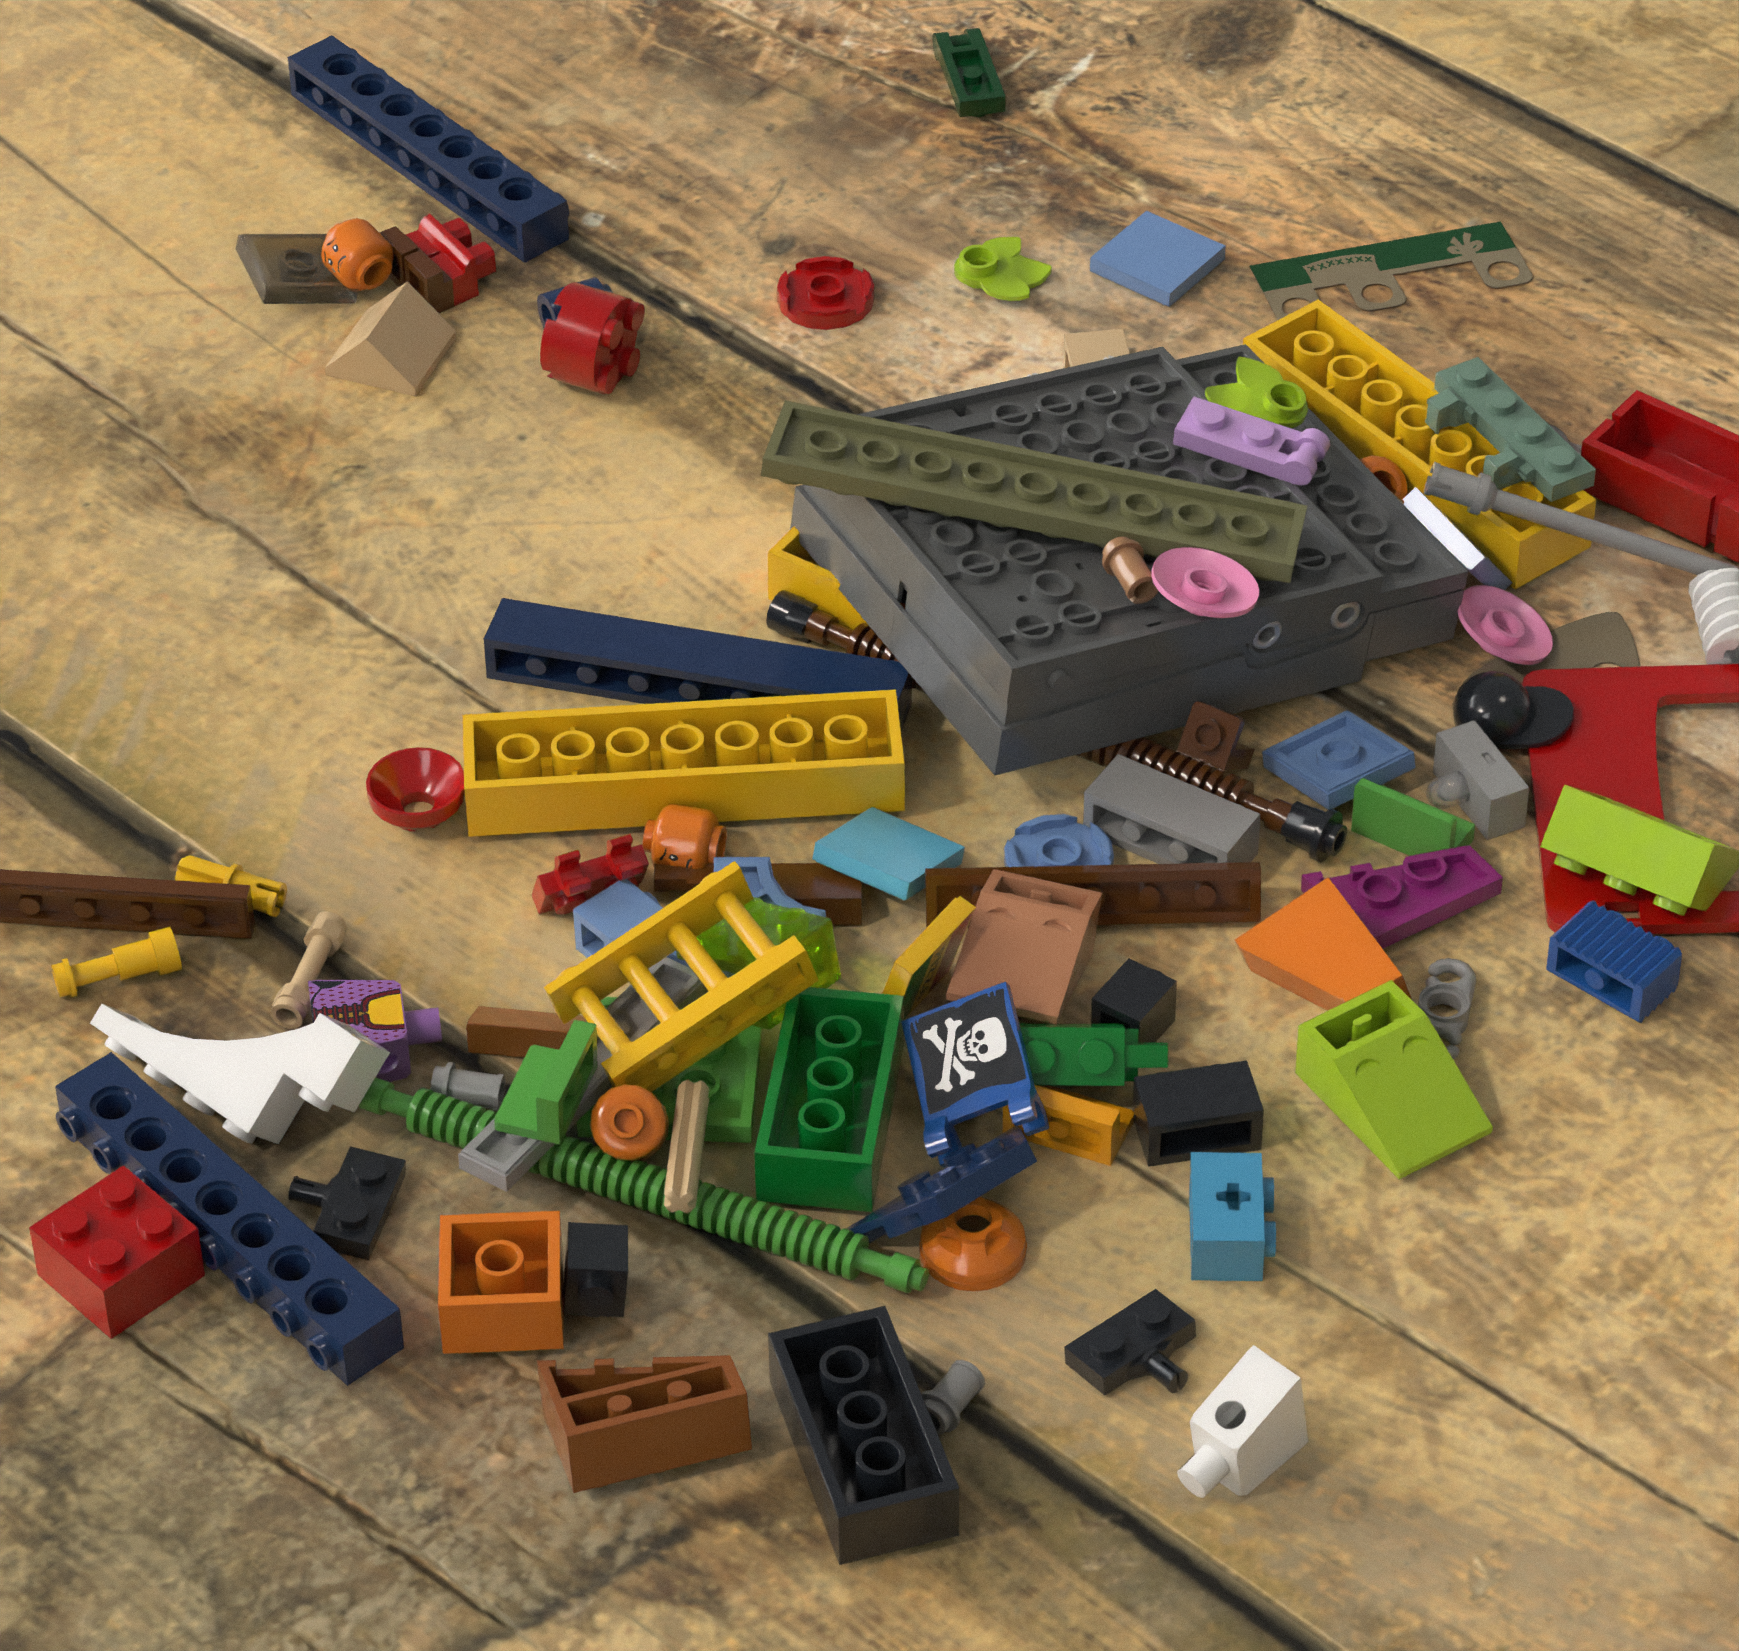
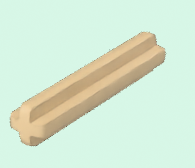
M687 1079L678 1086L664 1189V1206L672 1213L678 1210L689 1213L696 1207L709 1104V1087L701 1080L693 1083Z

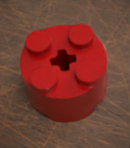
M577 282L569 283L562 289L554 304L562 306L556 321L547 319L543 330L540 347L542 370L551 372L547 375L551 379L609 395L613 392L623 375L632 377L638 367L640 350L635 348L637 331L644 319L645 307L642 303L635 302L628 297Z

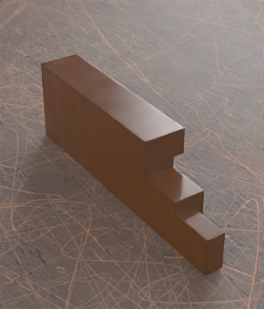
M771 863L773 876L784 893L803 906L825 910L826 925H862L861 881L820 863ZM655 864L654 891L688 892L699 885L706 876L714 872V864H706L699 869Z

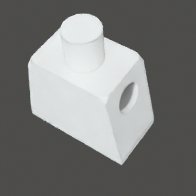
M1253 1345L1193 1414L1190 1420L1194 1455L1177 1471L1182 1484L1192 1494L1200 1498H1204L1219 1482L1238 1496L1248 1495L1308 1442L1301 1378Z

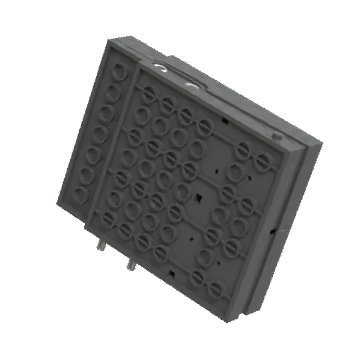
M1246 344L1177 360L1162 346L1117 357L1108 356V358L1105 357L1103 360L1041 374L1032 373V376L1029 374L1023 378L856 414L1308 505L1291 582L1263 581L1255 578L1259 587L1257 603L1250 612L1242 616L1213 618L1194 615L1170 602L1159 591L1148 602L1134 604L1126 596V592L1116 576L1109 575L1102 566V552L1104 548L1094 543L1064 537L1051 538L1040 532L1015 527H997L985 521L961 516H943L936 511L906 505L894 506L882 500L857 495H840L831 490L808 485L795 487L790 527L791 529L795 526L800 533V544L820 567L831 571L840 583L839 590L995 776L1185 727L1192 706L1197 701L1208 703L1235 714L1361 681L1366 661L1454 639L1458 621L1457 610L1462 603L1463 589L1466 585L1468 570L1309 408L1304 422L1291 429L1301 432L1308 428L1318 429L1328 436L1330 447L1324 458L1320 462H1316L1317 470L1307 485H1295L1173 444L1175 427L1193 397L1208 401L1205 396L1207 387L1238 383L1236 361L1239 356L1264 363ZM1144 554L1143 560L1152 572L1156 559ZM901 602L906 604L905 609L900 604Z

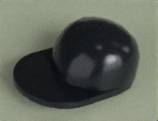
M1498 671L1482 672L1467 679L1459 687L1452 704L1455 727L1475 720L1497 749L1537 748L1551 744L1569 730L1574 720L1572 703L1562 692L1543 686H1523L1521 682L1511 675Z

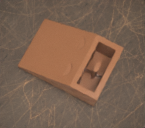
M993 869L980 892L946 993V1000L956 1001L1006 981L1010 985L1017 1017L1020 1020L1030 1024L1052 1023L1057 1025L1093 954L1102 893Z

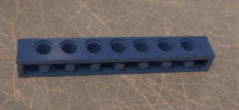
M331 35L287 57L291 95L522 262L526 263L569 240V207L567 200L561 194L554 192L535 179L531 173L518 167L504 157L500 151L491 148L477 138L470 130L464 129L447 117L440 109L433 107L416 95L412 89L406 88L389 76L382 68L376 67L359 55L355 49L348 47Z
M110 1052L55 1086L59 1112L56 1113V1121L65 1137L71 1142L79 1141L91 1152L100 1169L107 1174L114 1172L124 1165L198 1228L203 1262L214 1271L220 1269L230 1278L236 1290L246 1302L250 1304L256 1302L270 1315L273 1324L285 1337L292 1335L307 1349L310 1358L317 1367L323 1371L330 1369L348 1386L404 1349L400 1308L116 1055Z

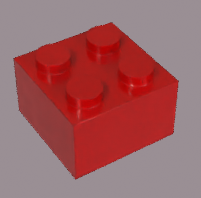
M124 1165L29 1227L38 1276L110 1339L205 1276L198 1228Z

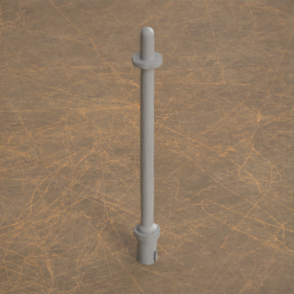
M1434 462L1430 469L1432 476L1427 477L1425 484V495H1433L1467 506L1468 513L1479 515L1481 511L1486 512L1493 509L1695 575L1708 570L1739 569L1738 566L1497 489L1495 483L1491 481V476L1480 473L1476 477Z

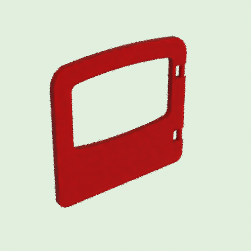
M1739 664L1541 669L1528 673L1523 678V686H1543L1556 689L1569 698L1574 710L1573 723L1561 738L1542 747L1527 748L1548 927L1556 933L1588 902L1595 900L1598 907L1604 905L1607 911H1638V918H1626L1628 922L1632 921L1635 927L1641 926L1645 933L1649 931L1652 934L1739 932V891H1721L1706 911L1688 907L1683 916L1654 905L1653 901L1656 894L1637 887L1635 895H1631L1603 884L1606 877L1604 872L1588 866L1586 874L1582 875L1554 864L1557 853L1540 847L1564 785L1600 794L1665 820L1657 766V711L1659 708L1670 704L1739 703Z

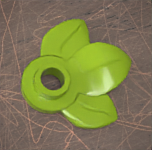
M998 237L985 241L983 245H971L964 248L960 252L959 258L955 261L954 274L963 284L972 288H982L989 296L1006 301H1020L1030 297L1029 289L1041 285L1049 277L1052 267L1049 264L1020 255V237Z
M1239 356L1236 361L1238 383L1210 386L1205 390V396L1209 402L1288 428H1295L1301 425L1308 412L1306 395L1302 388L1293 382L1283 380L1281 374L1271 366L1246 357Z

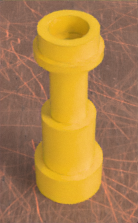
M171 927L148 932V939L111 948V955L71 966L68 959L64 958L61 959L60 963L51 965L60 998L68 995L75 997L77 996L76 987L118 976L119 980L122 981L158 971V974L161 976L182 970L178 947Z

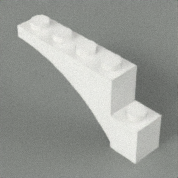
M101 1004L90 1024L109 1036L104 1043L109 1049L131 1061H134L137 1056L148 1063L143 1070L145 1074L169 1088H174L175 1084H178L187 1091L182 1098L185 1102L210 1116H213L215 1111L227 1118L222 1127L232 1135L250 1144L254 1142L256 1137L279 1144L304 1100L326 1112L330 1110L332 1105L355 1112L390 1054L389 1051L352 1026L319 1013L314 1023L299 1029L261 1038L230 1041L192 1039L163 1033L133 1015Z

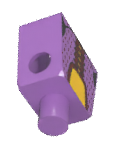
M395 980L308 981L313 1023L319 1013L352 1026L390 1052L376 1078L388 1082L407 1078L411 1073L408 1045L442 1041L438 1007L404 1011L401 984Z

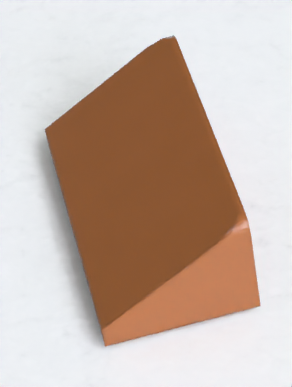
M478 1006L468 1019L466 1026L468 1052L525 1058L532 1045L559 1050L573 1021H587L583 1016L578 1015L566 1024H563L557 1013Z

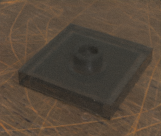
M327 234L238 235L235 249L263 304L356 303L359 289L347 288L324 266L321 251Z

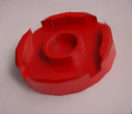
M821 256L796 263V270L791 271L789 274H787L786 270L780 276L777 285V302L781 313L793 323L811 329L831 330L844 328L861 321L872 310L875 299L874 283L870 273L864 268L863 272L855 269L854 262L840 257Z

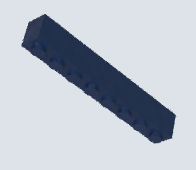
M507 598L501 599L483 638L486 676L489 679L641 704L896 690L901 732L912 705V676L898 661Z

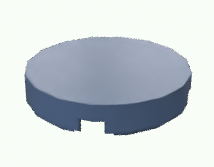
M1066 814L1043 815L1026 821L1015 829V836L1010 841L1007 840L1004 847L1005 867L1114 865L1112 841L1099 826L1090 822V827L1077 823V817Z

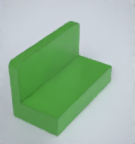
M1364 778L1360 779L1354 787L1351 831L1409 856L1467 846L1474 840V823Z
M574 1020L559 1050L539 1045L530 1046L494 1118L495 1130L560 1145L598 1067L596 1024Z

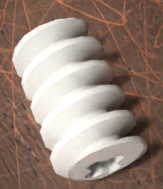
M1739 569L1708 570L1698 574L1690 581L1688 591L1698 625L1699 636L1702 640L1707 665L1739 664Z

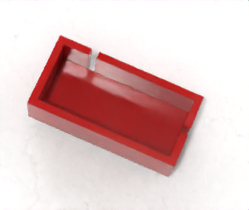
M1636 390L1612 413V420L1605 419L1582 441L1581 456L1596 469L1594 486L1586 488L1584 491L1603 502L1618 507L1703 547H1706L1710 542L1714 543V552L1739 563V435Z

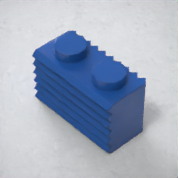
M1594 900L1588 902L1550 937L1546 970L1637 1022L1642 1023L1645 1016L1648 1017L1652 1010L1655 1011L1658 1004H1662L1663 1000L1668 998L1671 992H1675L1679 982L1682 952L1679 947L1674 948L1667 939L1660 936L1653 937L1650 931L1645 933L1641 926L1635 927L1632 921L1628 922L1620 913L1613 910L1607 911L1604 905L1598 907Z

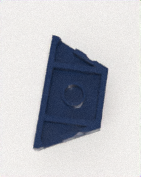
M1014 1126L978 1148L973 1143L950 1153L943 1159L946 1168L932 1176L929 1171H925L904 1181L897 1187L901 1194L900 1196L846 1229L852 1230L854 1234L861 1233L867 1235L869 1244L886 1233L889 1239L917 1227L946 1218L1036 1163L1037 1160L1020 1127Z

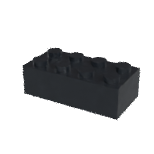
M886 1306L768 1333L770 1383L839 1565L959 1536V1486Z

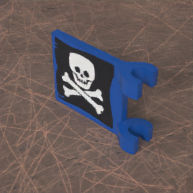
M1006 981L901 1021L925 1121L923 1132L925 1148L928 1156L931 1158L938 1156L940 1166L945 1168L946 1165L943 1159L950 1153L962 1148L954 1125L1006 1105L1009 1107L1013 1124L1015 1126L1023 1124L1024 1133L1027 1136L1049 1129L1044 1106L1034 1085L1011 988Z

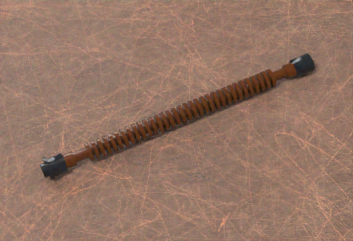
M786 590L780 591L769 606L766 623L767 627L788 637H794L806 643L814 641L824 646L833 643L845 648L848 654L898 661L866 623L859 624L854 630L839 624L837 617L819 610L817 604ZM912 677V688L924 692ZM1144 737L1076 755L1106 768L1117 754H1120L1233 803L1242 805L1259 813L1260 820L1264 821L1266 829L1285 836L1286 842L1308 851L1310 858L1320 863L1325 861L1329 855L1336 856L1346 840L1347 827L1342 825L1343 816L1341 812L1334 809L1324 812L1298 801L1291 804L1279 798L1274 799L1273 802L1254 794L1253 782L1244 778L1241 779V777L1232 773L1229 774V772L1220 768L1217 769L1210 764H1204V762L1198 759H1192V757L1186 754H1180L1176 750L1168 749V747L1159 743L1156 744V742L1144 739Z

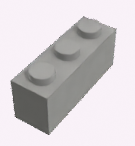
M1117 754L1084 791L1083 824L1090 827L1091 822L1099 826L1110 838L1113 845L1157 864L1252 862L1258 855L1259 813L1120 754Z

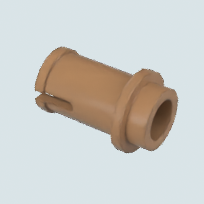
M1117 537L1109 541L1102 552V566L1107 574L1116 576L1125 590L1126 596L1132 603L1142 604L1154 598L1158 593V589L1153 583L1150 569L1143 560L1144 554L1140 544L1128 537Z

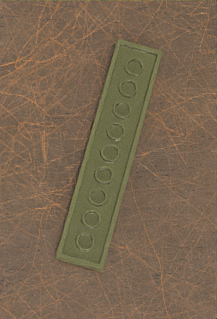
M787 400L784 401L766 448L761 469V476L778 479L786 484H803L831 490L840 495H857L882 500L894 506L906 505L936 511L943 516H961L985 521L997 527H1015L1040 532L1051 538L1064 537L1094 543L1101 548H1104L1114 538L1128 537L1140 544L1143 554H1147L1155 559L1165 551L1175 548L1192 547L1206 549L1233 559L1245 567L1257 579L1263 581L1276 580L1286 583L1291 582L1308 506Z

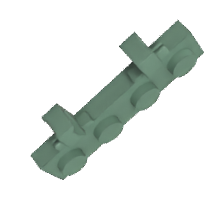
M1479 357L1436 372L1434 389L1438 394L1427 399L1428 407L1425 423L1436 434H1439L1440 429L1447 426L1457 427L1465 423L1472 425L1500 452L1495 456H1485L1483 473L1491 476V481L1495 483L1497 489H1503L1524 480L1525 482H1531L1550 502L1594 486L1596 469Z

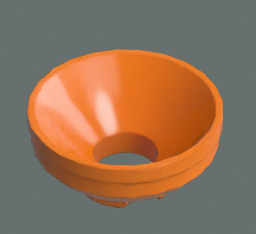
M978 1197L946 1218L922 1226L919 1254L924 1268L929 1269V1274L945 1286L964 1291H982L999 1287L1010 1281L1020 1272L1026 1260L1027 1241L1024 1226L1009 1208L998 1202ZM978 1215L987 1219L990 1225L979 1232H968L961 1229L956 1223L965 1216Z

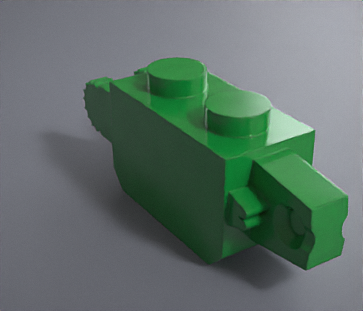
M1019 1023L1034 1085L1125 1086V1082L1134 1081V1077L1138 1076V1068L1169 1067L1168 1043L1138 1042V1029L1125 1028L1123 1024L1057 1023L1056 1025L1052 1023Z

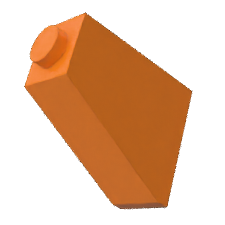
M1329 877L1235 939L1244 962L1251 972L1327 1011L1390 980L1412 999L1401 972Z

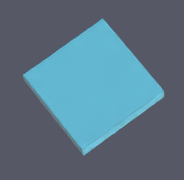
M871 807L816 841L812 859L905 901L925 888L926 868H956L962 864L965 847Z

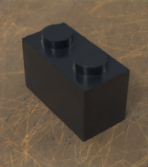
M1247 1060L1134 1077V1124L1148 1167L1190 1161L1191 1152L1244 1153L1261 1150L1264 1109Z

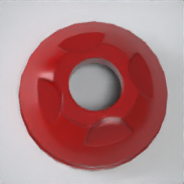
M416 747L392 752L375 763L368 773L366 789L369 804L373 812L380 819L393 826L415 832L418 829L434 828L449 819L462 805L465 797L464 770L454 757L436 749ZM414 802H426L433 806L431 810L425 812L410 813L403 810L407 805Z

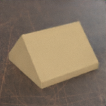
M407 281L364 312L326 365V376L416 397L456 340V330Z

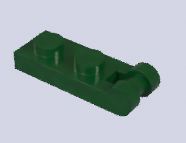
M980 28L965 29L964 34L949 36L948 32L933 33L934 56L936 61L940 62L959 117H982L991 113L1006 112V96Z

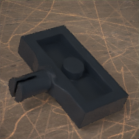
M350 1146L339 1173L328 1184L294 1176L290 1185L288 1199L321 1207V1214L313 1232L337 1253L370 1260L405 1178L406 1160Z
M1154 1289L1064 1346L1065 1364L1103 1395H1107L1129 1380L1144 1377L1145 1375L1152 1376L1165 1386L1169 1392L1176 1393L1177 1387L1181 1390L1188 1380V1373L1169 1360V1357L1175 1350L1196 1337V1322L1193 1317L1157 1289Z

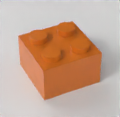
M560 1211L440 1215L438 1311L443 1354L564 1349V1258Z

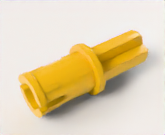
M189 855L181 858L175 875L176 881L250 885L253 909L272 917H277L280 913V908L275 907V905L283 908L286 900V883L245 872L242 865L235 863L227 867Z

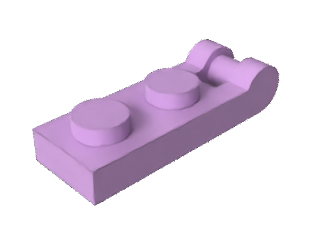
M1193 397L1175 427L1173 444L1302 486L1307 485L1312 480L1317 470L1316 462H1320L1326 455L1330 447V440L1324 432L1315 428H1308L1301 432Z

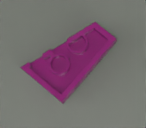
M1470 845L1406 856L1403 865L1374 870L1370 863L1350 866V874L1329 878L1382 949L1501 894L1503 877ZM1322 872L1302 874L1301 891L1305 893L1326 879L1323 877Z

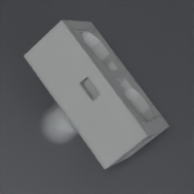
M1475 720L1436 733L1433 773L1437 778L1433 779L1427 786L1426 796L1429 803L1438 809H1448L1459 805L1486 840L1524 828L1529 786Z

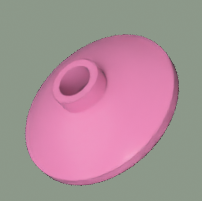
M1192 547L1171 549L1160 554L1152 567V580L1158 591L1170 602L1194 615L1213 618L1242 616L1254 608L1259 597V587L1253 575L1238 562L1214 551Z
M1475 585L1464 591L1461 606L1457 610L1458 617L1465 630L1483 650L1509 662L1522 665L1538 664L1547 658L1553 646L1552 635L1543 618L1529 604L1514 594L1493 586Z

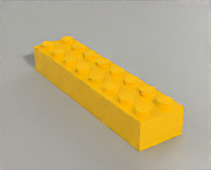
M1319 299L1243 338V345L1246 344L1265 364L1276 369L1281 374L1283 380L1293 382L1302 388L1306 395L1308 408L1358 459L1373 455L1386 457L1396 463L1405 475L1408 485L1407 495L1415 487L1424 494L1427 477L1432 476L1430 469L1434 462L1478 477L1480 473H1483L1485 456H1495L1500 453L1469 423L1457 427L1447 426L1440 429L1439 434H1436L1425 423V419H1427V399L1438 394L1434 389L1435 383ZM1524 480L1500 489L1594 520L1596 499L1584 490L1550 502L1531 482H1525ZM1425 495L1513 582L1510 586L1515 590L1591 547L1592 541L1500 511L1490 509L1475 515L1467 512V506L1433 495Z
M896 690L462 715L464 790L469 837L646 826L649 819L657 820L661 810L669 804L709 809L714 812L719 822L861 814L871 807L883 812L905 811V763Z

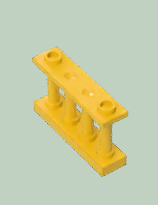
M735 861L720 871L709 874L699 885L578 965L565 969L555 980L544 986L563 1024H566L579 1014H582L588 1023L596 1024L598 1037L612 1054L601 1065L613 1088L627 1084L641 1086L650 1092L654 1091L819 981L806 949L794 935L775 946L746 910L744 905L754 898L741 868ZM723 919L727 921L757 959L728 978L696 938ZM676 950L709 991L680 1010L649 971L650 967ZM630 982L661 1023L632 1042L601 1002L602 999Z

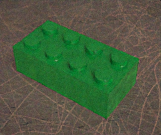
M808 987L786 1002L754 1152L757 1201L873 1212L904 1047V1032L901 1023L904 1020V996Z

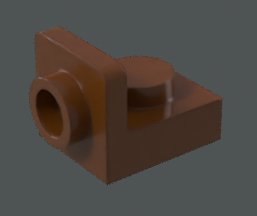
M1197 701L1192 706L1177 751L1222 770L1248 769L1255 749L1238 742L1245 723L1242 717L1208 703Z

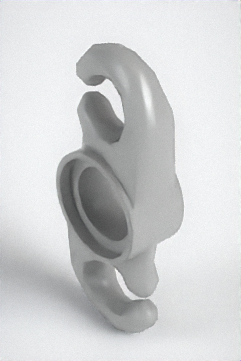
M1446 958L1437 960L1429 966L1428 972L1431 976L1425 982L1426 988L1419 995L1418 1006L1426 1013L1440 1038L1446 1039L1451 1044L1446 1048L1451 1057L1455 1059L1459 1055V1049L1455 1045L1462 1041L1461 1034L1468 1026L1476 985V975L1469 964L1458 959ZM1443 973H1453L1461 979L1445 983L1441 982L1437 977ZM1444 1004L1454 1007L1458 1013L1449 1017H1441L1433 1014L1429 1008Z

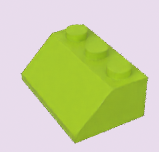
M1568 785L1563 787L1540 845L1542 848L1557 853L1554 864L1582 875L1586 874L1589 866L1606 873L1603 884L1631 895H1635L1637 887L1643 888L1656 894L1653 901L1654 905L1683 916L1688 907L1706 911L1739 869V850L1600 794Z

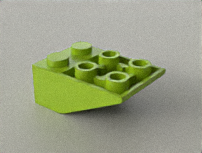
M1392 980L1298 1025L1295 1073L1399 1180L1492 1133V1124L1428 1016Z

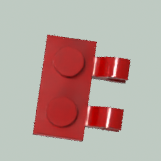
M631 834L608 840L607 852L604 856L579 863L581 858L579 850L556 856L554 870L537 876L531 894L538 914L555 910L556 914L559 915L571 913L580 904L614 883L625 879L639 887L649 866L642 844L631 847L633 838Z

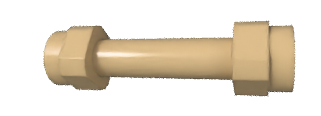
M327 911L320 912L308 928L304 937L307 949L291 982L286 983L279 990L272 1003L270 1015L278 1025L288 1029H296L302 1025L304 1018L309 1013L311 1004L308 981L317 980L327 957L333 956L340 948L346 936L347 925L339 915Z

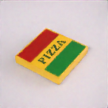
M961 896L955 897L894 962L882 994L904 996V1020L951 969L976 908Z

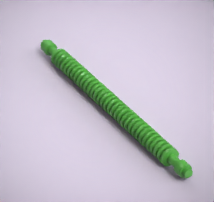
M376 1077L359 1104L360 1109L378 1115L390 1112L405 1117L408 1131L416 1134L421 1133L422 1136L434 1138L443 1143L447 1142L448 1145L461 1147V1149H464L497 1114L496 1111L486 1110V1108L478 1105L473 1106L472 1103L460 1101L451 1096L447 1097L445 1094L433 1092V1090L427 1088H420L412 1096L395 1090L393 1083ZM564 1135L560 1145L554 1144L528 1170V1172L541 1174V1176L549 1179L554 1178L555 1181L568 1183V1185L576 1188L581 1187L582 1190L587 1192H595L596 1195L602 1197L608 1196L611 1200L622 1201L623 1204L629 1206L635 1205L636 1208L644 1211L649 1210L650 1213L655 1215L662 1214L664 1218L676 1219L679 1223L690 1224L691 1227L697 1229L703 1228L706 1232L717 1233L718 1236L724 1238L731 1237L732 1241L738 1243L745 1242L747 1246L759 1247L760 1250L765 1252L772 1251L774 1255L786 1256L787 1259L795 1262L800 1260L801 1264L806 1266L814 1265L815 1269L821 1271L828 1269L830 1274L836 1276L842 1274L843 1278L851 1281L855 1280L860 1272H864L884 1279L885 1286L905 1293H910L913 1289L922 1291L928 1281L929 1269L921 1267L919 1259L899 1252L889 1256L868 1249L869 1238L867 1235L861 1233L854 1234L852 1230L846 1228L841 1230L837 1225H827L825 1221L813 1220L812 1217L804 1214L799 1216L798 1212L792 1210L785 1211L783 1207L771 1206L768 1202L757 1201L756 1198L750 1196L744 1197L741 1193L730 1192L729 1189L723 1187L716 1188L714 1184L702 1183L701 1180H699L696 1207L689 1213H684L680 1210L672 1213L664 1206L666 1168L661 1169L660 1166L654 1164L648 1165L643 1160H635L633 1162L617 1160L604 1153L599 1146H594L586 1141L580 1142L579 1139Z

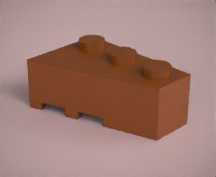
M731 1356L653 1357V1367L615 1368L614 1358L595 1359L594 1368L557 1369L556 1360H537L543 1416L573 1493L601 1488L609 1484L662 1473L670 1469L752 1450L747 1392Z

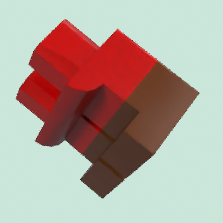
M428 214L421 220L418 230L406 235L396 226L379 232L393 248L394 258L389 278L398 287L408 281L438 313L479 296L478 280L496 272L494 250L485 241L472 246V234L469 227L459 217L441 224L431 214Z

